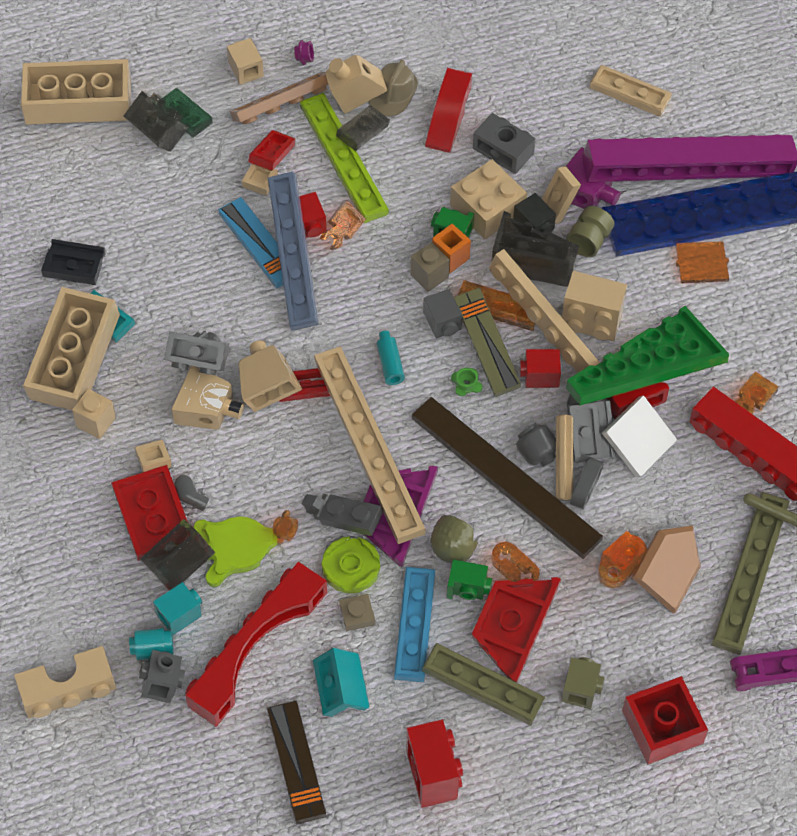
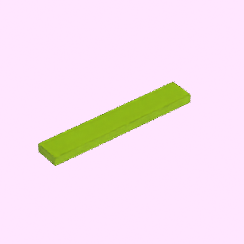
M321 93L300 101V107L364 224L389 215V209L325 94Z

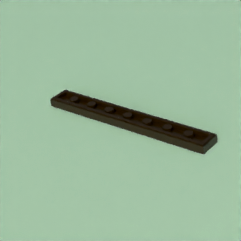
M430 397L412 414L413 421L579 557L584 559L602 541L603 535L433 397Z

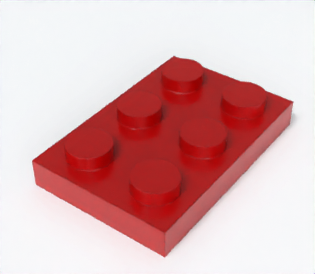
M167 465L111 482L138 561L194 543L191 529Z

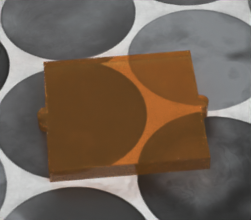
M723 241L676 243L678 259L676 266L679 267L681 284L729 281L727 268L729 259L726 258Z

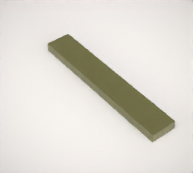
M764 492L760 496V498L786 510L790 502L789 500ZM758 509L755 511L711 645L741 655L783 524L782 520Z

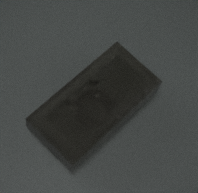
M369 105L339 128L336 137L357 151L388 127L390 119Z

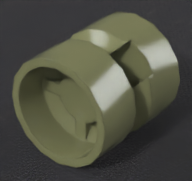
M585 207L566 237L568 246L581 256L591 258L596 256L604 243V239L612 231L614 220L609 213L599 207Z

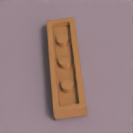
M326 72L317 73L229 111L233 121L242 122L245 125L258 119L256 115L263 112L272 114L281 109L280 105L289 102L291 105L304 99L303 95L312 92L313 95L327 90Z

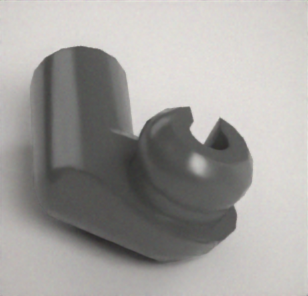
M188 475L178 476L174 485L179 499L204 511L210 498L196 491L193 480Z

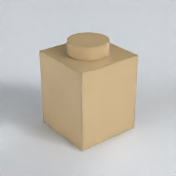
M251 38L237 41L227 46L228 63L240 85L264 77L263 60Z
M90 389L84 393L72 409L76 427L98 439H101L116 419L112 401Z

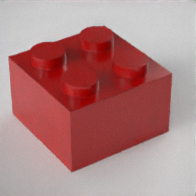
M682 676L625 697L622 712L647 765L704 744L708 728Z
M443 719L406 728V753L421 808L457 800L458 788L462 787V764L459 757L454 758L453 748L455 747L453 732L451 729L446 730Z

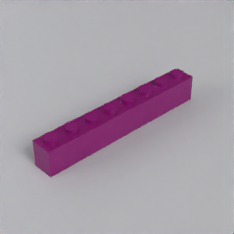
M780 134L764 136L725 135L721 137H648L637 139L597 138L587 141L582 159L588 182L792 177L797 167V149L792 135Z

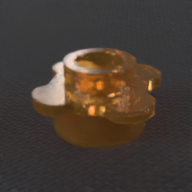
M285 510L282 513V517H277L273 524V532L277 536V543L282 544L284 540L291 541L296 535L298 520L290 517V511Z

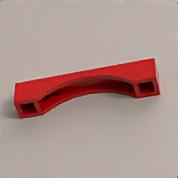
M299 561L292 569L288 568L282 574L280 583L274 591L269 590L261 601L262 605L256 612L252 611L247 615L241 630L237 634H232L224 644V650L219 656H213L209 660L203 675L199 679H194L188 685L185 692L188 708L217 727L235 705V689L238 674L251 649L260 639L279 625L295 618L310 615L327 595V580Z

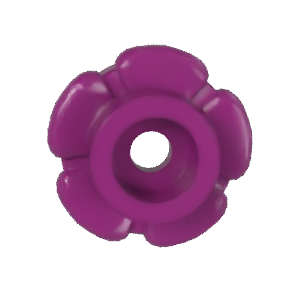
M300 40L298 45L294 47L295 58L303 65L314 61V48L311 41L305 42Z

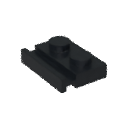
M52 239L51 247L48 249L41 269L42 277L96 285L103 264L102 260L106 255L105 247Z

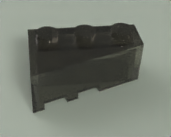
M504 211L494 242L491 263L495 254L504 249L530 280L568 287L572 272L576 268L579 245L551 232H548L546 235L534 229V224L527 221L523 224L512 219L511 214Z

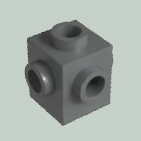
M152 650L149 661L143 660L140 668L139 678L144 679L141 697L171 704L176 688H181L184 680L185 670L180 669L182 657L168 652Z

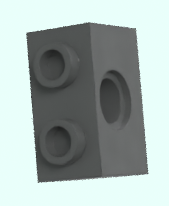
M491 113L474 132L473 149L490 160L493 159L497 164L514 174H517L534 155L535 137L494 113Z

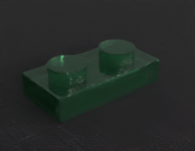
M177 87L157 101L158 109L192 138L213 123L212 117Z

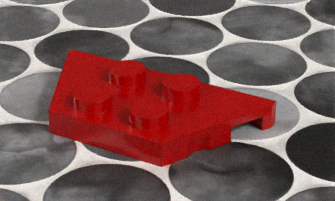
M551 577V580L533 581L532 578L521 579L517 582L510 580L495 581L474 627L472 638L507 678L516 683L520 679L559 588L561 578Z

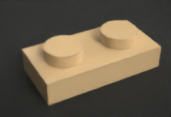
M566 166L557 168L542 198L556 213L555 224L562 222L581 186Z

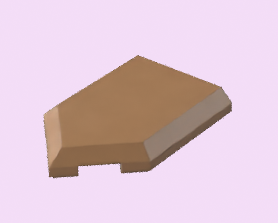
M693 525L658 530L631 577L673 614L677 612L701 567Z

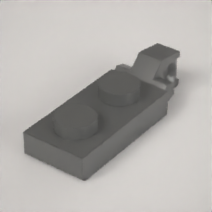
M306 494L301 503L305 507L306 512L313 514L314 519L319 520L322 525L372 536L383 514V509L379 505L331 494H323L322 498Z

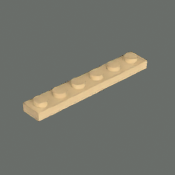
M504 249L495 254L489 267L494 278L505 286L511 298L518 302L526 311L528 318L537 324L547 341L552 343L557 349H560L563 360L571 365L577 373L590 365H598L600 362L509 254Z

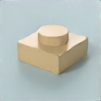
M252 164L242 180V187L267 196L269 193L268 177L278 175V170L274 169L271 171Z
M163 440L135 447L136 457L143 472L165 465L168 468L172 467L171 458Z

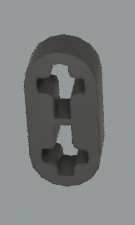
M589 458L575 487L570 505L583 510L586 508L603 470L604 462Z

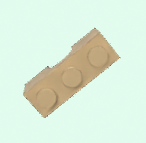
M103 645L73 655L76 662V672L72 678L64 682L51 680L47 676L44 665L15 674L16 683L28 719L32 717H45L53 710L62 707H75L83 700L92 697L101 698L116 690Z

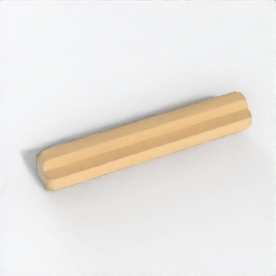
M558 415L556 417V498L558 500H571L573 495V416Z

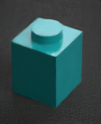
M183 582L153 601L155 614L168 631L172 630V636L202 617L200 607L202 600L199 594L193 588L189 590Z

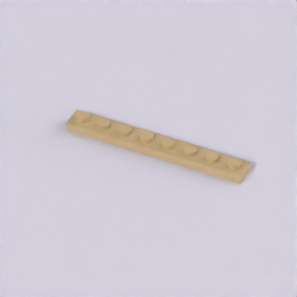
M341 346L314 355L318 370L397 543L400 544L425 535V527Z

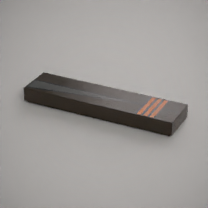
M297 700L267 707L296 825L327 817Z

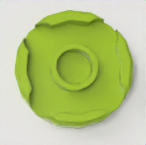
M342 537L332 542L324 552L322 560L323 576L327 583L337 591L347 594L360 593L370 588L378 578L380 572L379 554L375 547L365 539Z

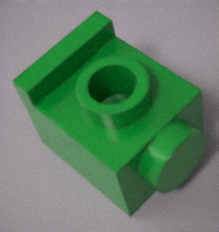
M442 207L440 212L436 211L431 221V227L434 228L433 237L450 224H453L469 238L474 228V213L469 212L468 215H464L457 210Z
M453 559L447 585V599L453 600V595H459L465 600H483L484 595H489L493 579L487 577L488 566Z

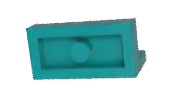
M331 648L313 659L323 716L333 717L347 708L363 711L369 708L358 653Z

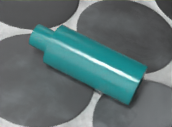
M381 331L379 333L380 339L376 345L385 383L397 385L405 380L397 342L394 337L390 336L389 331Z

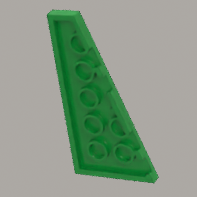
M684 306L679 309L678 314L674 317L668 316L664 318L660 326L648 328L621 345L620 351L617 353H609L604 356L603 361L598 365H590L567 379L566 389L581 406L728 363L729 353L693 313Z

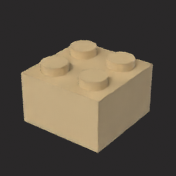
M491 159L451 186L450 206L464 215H468L469 212L474 213L473 229L484 239H487L513 221L514 206L527 198V192Z
M573 271L564 297L562 318L575 333L591 335L599 340L615 341L623 313L628 284Z

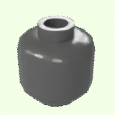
M534 423L517 436L519 438L517 449L529 465L541 464L545 467L556 459L554 454L556 452V438L546 425L538 426Z

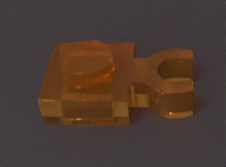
M348 201L342 202L327 221L332 226V229L324 231L320 239L324 241L329 236H332L334 243L330 249H338L343 244V238L346 240L351 239L366 218Z
M754 372L739 390L738 397L740 398L735 402L752 414L754 407L762 411L777 393L779 386L759 373Z

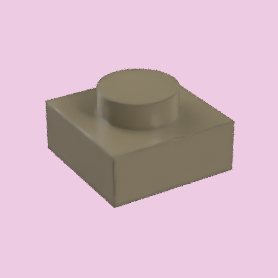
M368 594L339 600L346 632L375 625V617Z

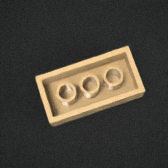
M128 59L23 63L21 107L25 124L131 120V75Z
M61 287L23 384L30 400L72 410L88 389L92 390L120 316L114 299Z

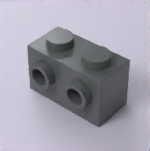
M169 332L164 360L172 361L171 367L188 370L189 365L200 367V373L216 375L217 371H224L229 343Z

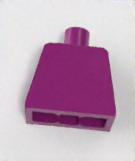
M581 147L566 165L581 184L571 204L584 209L587 206H597L602 200L614 206L619 200L621 192L611 187L613 181L588 182L582 159L584 148Z

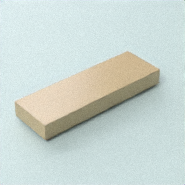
M604 65L599 67L590 82V89L661 117L672 96L671 92Z

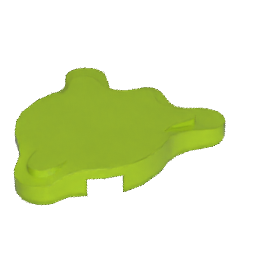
M233 517L221 522L198 520L193 527L195 534L203 541L199 549L200 558L202 560L214 561L206 573V582L211 587L220 586L232 574L245 573L256 569L261 565L260 562L265 555H268L269 551L277 546L279 542L276 530L265 527L248 517Z

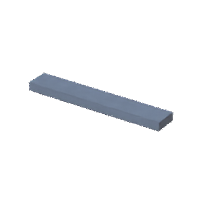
M292 171L268 177L290 329L294 331L319 325L296 174Z

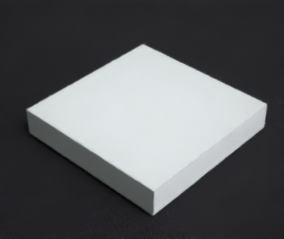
M639 396L602 432L603 436L635 477L642 476L677 441L676 437L644 396Z

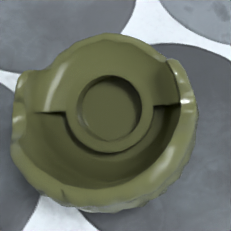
M451 515L441 516L434 526L430 539L433 552L438 558L447 563H453V559L465 562L469 560L477 547L478 541H473L474 533L470 524Z

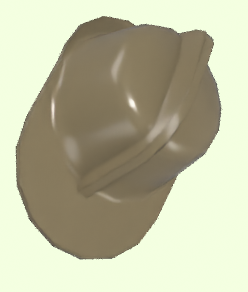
M402 59L399 63H390L381 69L387 91L369 101L372 110L381 116H397L404 112L417 90V78Z

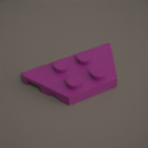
M428 466V470L411 472V469L399 470L420 518L438 473L437 466ZM370 484L364 502L380 506ZM383 513L372 536H365L398 566L403 567L413 539L398 544Z

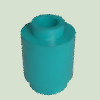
M164 628L135 630V637H129L130 655H136L137 661L149 660L152 650L168 652L173 655L172 630L164 631Z

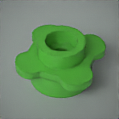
M462 368L451 375V381L456 385L455 393L458 396L462 397L470 392H481L482 384L478 381V371L476 369Z

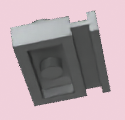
M610 400L594 401L581 406L578 403L568 404V415L573 416V462L588 461L590 457L597 460L616 457L615 450L602 434L612 423Z

